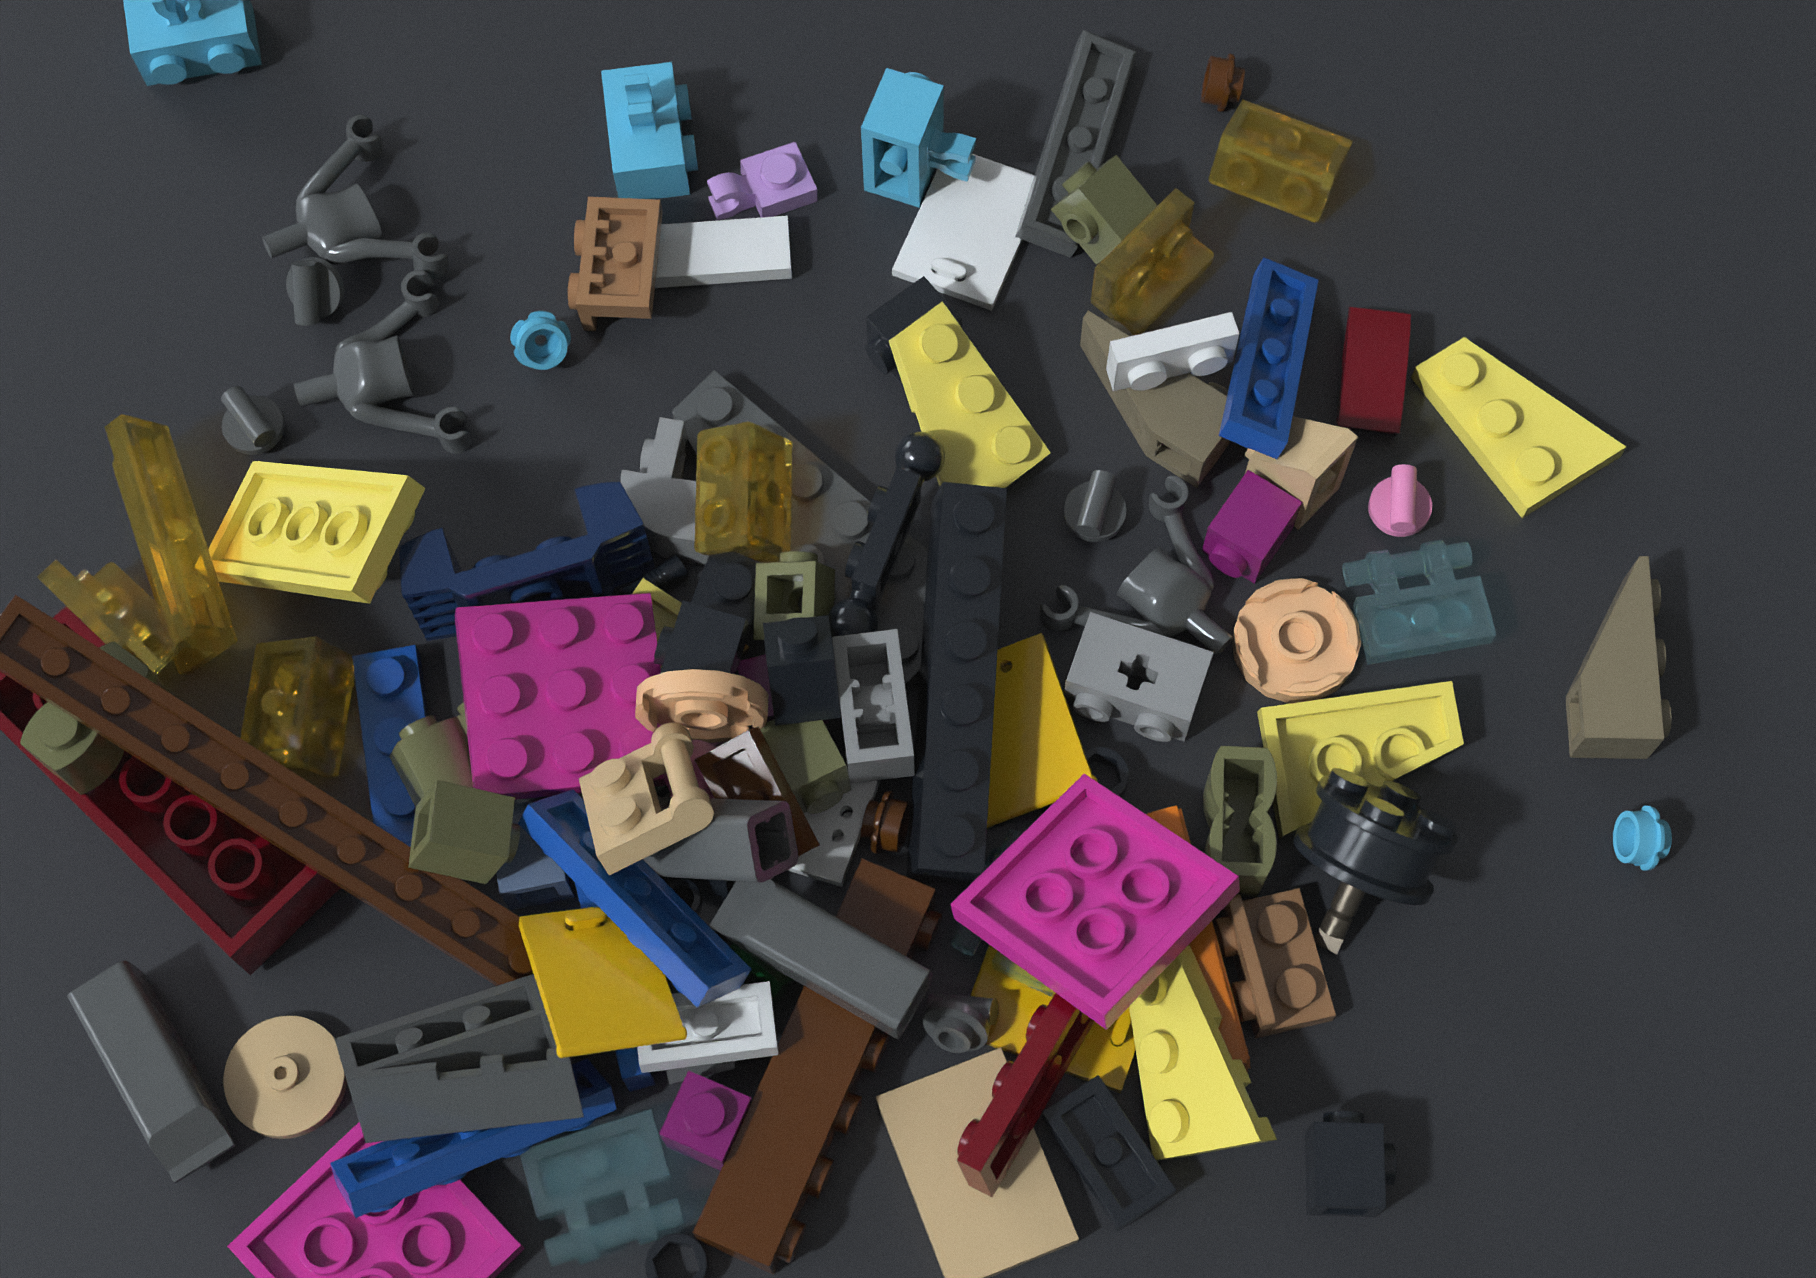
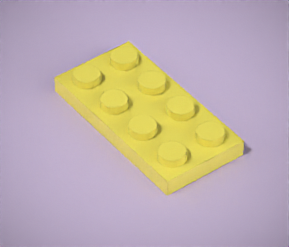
M253 461L198 570L219 582L370 604L375 592L386 579L387 567L403 534L413 523L416 507L426 488L408 475Z

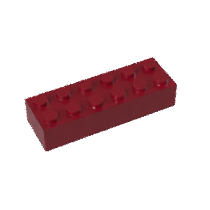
M67 606L53 617V619L100 648L105 645ZM0 672V730L250 976L341 888L126 751H124L116 769L102 784L80 795L48 770L20 744L27 724L47 701Z

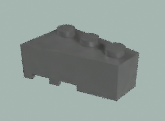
M534 974L334 1039L366 1143L584 1117L570 1057L559 1058L557 1056V1046Z

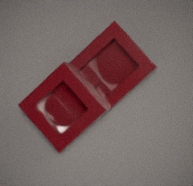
M1349 307L1341 363L1343 373L1336 426L1395 435L1400 433L1408 365L1411 314Z

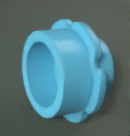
M534 311L528 315V319L525 321L519 320L511 330L510 341L516 347L514 355L521 364L538 370H547L557 366L564 359L567 347L571 342V334L566 323L557 321L553 313ZM538 335L546 337V341L543 344L535 343V338Z
M1645 805L1641 811H1624L1618 816L1613 830V847L1617 858L1622 863L1634 864L1635 866H1640L1643 871H1649L1657 866L1660 859L1668 855L1672 844L1671 828L1667 821L1660 819V814L1656 808Z

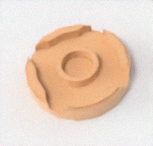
M1303 578L1282 579L1257 589L1246 601L1244 607L1239 612L1232 634L1234 661L1245 680L1264 696L1289 704L1319 700L1336 692L1351 675L1361 647L1358 620L1346 600L1334 591L1331 594L1326 589L1317 587L1318 583Z
M698 669L668 671L648 677L637 686L635 718L647 730L652 732L657 729V723L661 725L679 723L689 730L691 740H702L708 743L727 742L749 730L751 725L754 728L759 726L760 730L766 726L769 694L760 684L740 675Z

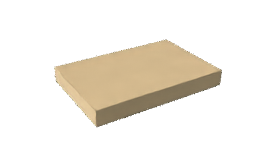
M1002 1048L995 1049L875 1096L876 1103L944 1278H990L1075 1244L1079 1240L1034 1127L993 1197L970 1187L957 1162V1148L965 1128L973 1119L977 1118L980 1120L993 1099L992 1088L1000 1069L1007 1062Z

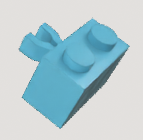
M123 0L130 54L147 86L156 84L171 85L188 78L214 73L230 74L242 68L262 65L254 9L250 0Z
M672 62L602 70L612 170L618 198L661 199L690 195L687 172L697 171L698 162L694 135L683 136L681 121L692 120L688 86L687 84L676 85Z
M886 68L861 126L864 191L920 208L936 168L951 177L968 182L976 160V156L972 155L976 146V138L960 133L943 132L944 85L934 83L931 79L920 73H902Z

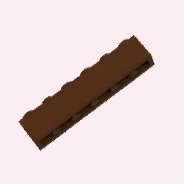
M862 859L836 917L912 960L917 947L926 951L929 950L938 931L943 914L934 911L936 906V889ZM804 986L778 1043L779 1055L772 1056L694 1228L693 1234L699 1242L773 1275L780 1259L788 1263L792 1262L807 1227V1224L798 1221L799 1215L808 1195L818 1199L822 1195L835 1160L826 1156L836 1131L847 1135L850 1131L862 1102V1097L854 1094V1090L864 1069L873 1073L876 1071L887 1047L890 1035L881 1032L874 1025Z

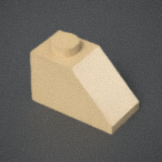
M1293 416L1288 443L1278 459L1248 448L1245 453V457L1249 459L1246 472L1250 470L1302 502L1294 525L1299 530L1340 488L1358 436L1348 428Z

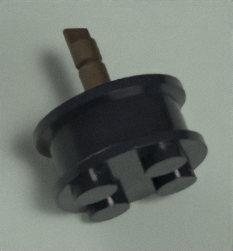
M1332 768L1330 775L1322 777L1316 787V793L1322 801L1311 825L1299 827L1293 842L1298 851L1310 862L1331 876L1341 880L1330 904L1332 908L1327 910L1314 939L1315 944L1337 954L1353 921L1351 917L1355 916L1365 893L1401 904H1427L1434 892V886L1429 880L1430 874L1439 855L1453 852L1458 838L1454 833L1457 826L1452 821L1418 806L1421 796L1414 790L1393 781H1384L1382 788L1369 784L1365 779L1352 772L1340 768Z

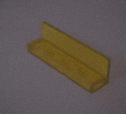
M121 414L105 426L114 456L113 470L177 672L190 675L238 642L168 426Z

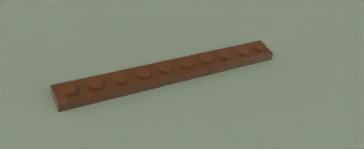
M16 594L1 613V673L492 984L498 986L534 974L519 929V916L459 878L408 868L410 846Z

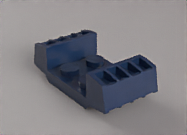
M621 482L597 483L575 488L588 535L574 539L566 536L554 537L540 543L536 550L513 557L494 555L478 561L473 566V569L462 571L443 528L432 530L399 546L401 593L422 630L425 639L432 641L456 637L455 610L458 607L614 596L617 590L630 585L650 570H653L655 565L643 521Z

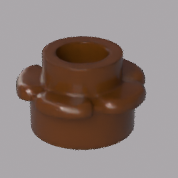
M1229 53L1227 59L1210 56L1206 67L1201 103L1216 105L1217 112H1222L1228 102L1238 103L1241 96L1245 68L1235 66L1234 54Z
M886 791L882 796L881 802L870 800L863 816L861 837L871 840V850L876 854L881 853L882 850L900 853L906 840L910 823L911 802L893 798V791Z

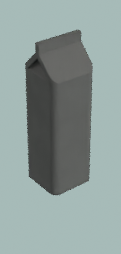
M658 797L661 811L669 808L672 797ZM710 799L714 814L712 821L707 827L643 859L660 877L763 883L797 864L798 850L790 806L786 801Z
M767 880L763 883L736 881L709 925L712 930L724 936L741 950L896 1039L902 1036L932 983L931 970L772 880Z
M124 960L111 966L67 995L146 1142L166 1168L174 1183H178L236 1146L229 1133L225 1117L142 970L129 961Z

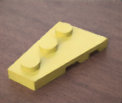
M943 301L889 340L911 412L916 413L921 431L935 436L944 448V466L936 476L939 486L943 482L1006 488L1051 453Z
M1452 681L1262 707L1257 712L1263 748L1269 749L1276 766L1277 788L1273 807L1279 838L1313 821L1322 801L1316 793V787L1322 777L1330 775L1332 768L1347 770L1362 777L1369 784L1382 787L1384 781H1394L1464 744Z

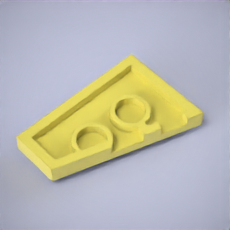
M1465 337L1417 365L1412 373V380L1521 518L1529 515L1620 458L1626 449L1625 445Z
M1188 945L1129 1006L1151 1152L1156 1160L1174 1159L1277 1140L1268 1118L1258 1117L1245 1089L1252 1082L1242 1060H1232L1219 1031L1222 1016L1190 945Z

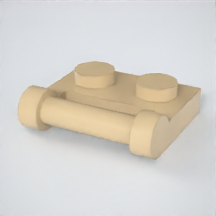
M667 723L661 725L653 733L651 743L619 759L607 760L598 765L592 772L579 778L596 855L608 875L701 831L713 819L714 811L709 795L699 788L690 759L694 749L689 730L682 724ZM667 772L673 797L670 800L669 808L661 811L653 779Z

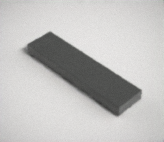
M1085 30L1082 31L1073 52L1015 237L1069 258L1076 251L1078 243L1066 234L1062 223L1051 211V208L1068 194L1061 184L1088 161L1096 169L1103 164L1137 51Z

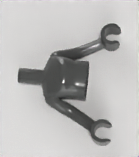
M355 115L349 119L346 125L347 140L319 168L301 189L296 199L295 212L297 223L262 236L265 249L270 258L308 245L320 258L325 259L332 265H342L365 258L412 259L414 270L426 271L433 280L443 277L448 269V256L446 254L432 257L427 256L434 254L439 247L438 238L432 233H421L416 236L413 242L381 240L382 231L378 219L363 190L357 183L340 191L325 193L355 159L368 162L379 158L382 152V138L378 135L370 136L373 131V123L365 115Z
M414 270L408 273L401 282V291L405 301L371 328L345 338L336 346L332 374L294 383L295 393L301 407L339 398L346 410L355 419L364 423L438 438L442 447L454 454L463 453L469 449L472 438L468 432L459 431L455 434H447L451 428L463 425L467 421L465 413L458 407H446L435 418L381 407L392 400L414 396L402 344L398 336H391L415 315L429 317L438 309L439 301L435 294L427 293L422 296H416L419 292L433 287L434 281L429 273L424 270Z
M1168 476L1165 480V487L1177 499L1176 502L1166 503L1154 493H1151L1149 497L1150 512L1154 518L1165 522L1179 562H1176L1159 546L1129 574L1121 584L1116 595L1130 604L1143 620L1078 605V597L1074 590L1066 585H1062L1056 588V595L1068 607L1069 611L1057 614L1051 611L1046 604L1041 603L1040 619L1046 628L1051 631L1060 632L1069 629L1073 624L1085 626L1089 614L1092 612L1169 638L1187 630L1216 656L1224 651L1232 641L1233 636L1204 612L1211 597L1215 581L1199 556L1183 520L1182 513L1184 512L1188 497V488L1181 478Z

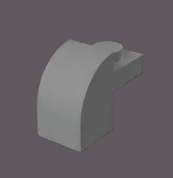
M660 417L655 439L646 438L644 441L640 459V472L622 470L621 484L643 521L651 551L667 559L675 554L681 562L705 565L713 544L718 546L725 515L721 485L683 479L690 449L685 422Z

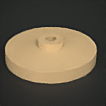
M299 1016L274 1017L260 1022L248 1030L231 1050L224 1070L223 1084L225 1097L234 1115L256 1133L277 1139L303 1136L323 1125L339 1107L347 1087L346 1076L334 1040L335 1037L320 1024Z

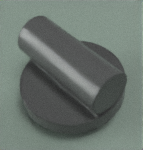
M308 257L291 263V268L287 274L286 288L288 296L294 305L295 323L304 326L318 324L320 322L319 318L329 316L340 308L344 299L342 278L333 265L321 258Z
M241 386L231 387L224 392L221 401L227 410L222 419V432L228 444L234 450L247 455L261 454L272 449L280 441L285 430V419L278 405L264 396H248Z
M1094 470L1090 482L1076 486L1066 498L1064 504L1065 523L1069 530L1082 540L1089 542L1108 540L1114 537L1124 525L1126 503L1121 493L1114 488L1116 477L1112 473L1104 470Z
M931 993L923 1018L924 1028L933 1041L940 1048L948 1052L964 1053L978 1050L986 1044L991 1025H995L999 1015L998 1000L996 998Z

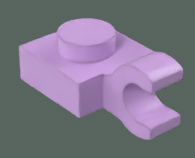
M796 142L740 160L742 175L723 173L707 180L712 193L708 200L717 220L732 217L756 206L761 217H773L817 202V187Z

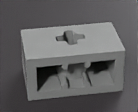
M1090 612L1066 679L1064 694L1067 703L1073 705V710L1085 718L1100 722H1106L1113 718L1135 725L1134 729L1137 733L1151 740L1168 742L1171 738L1185 742L1213 652ZM1132 676H1139L1144 679L1139 690H1132L1127 687Z
M898 629L832 637L850 784L914 776V751Z

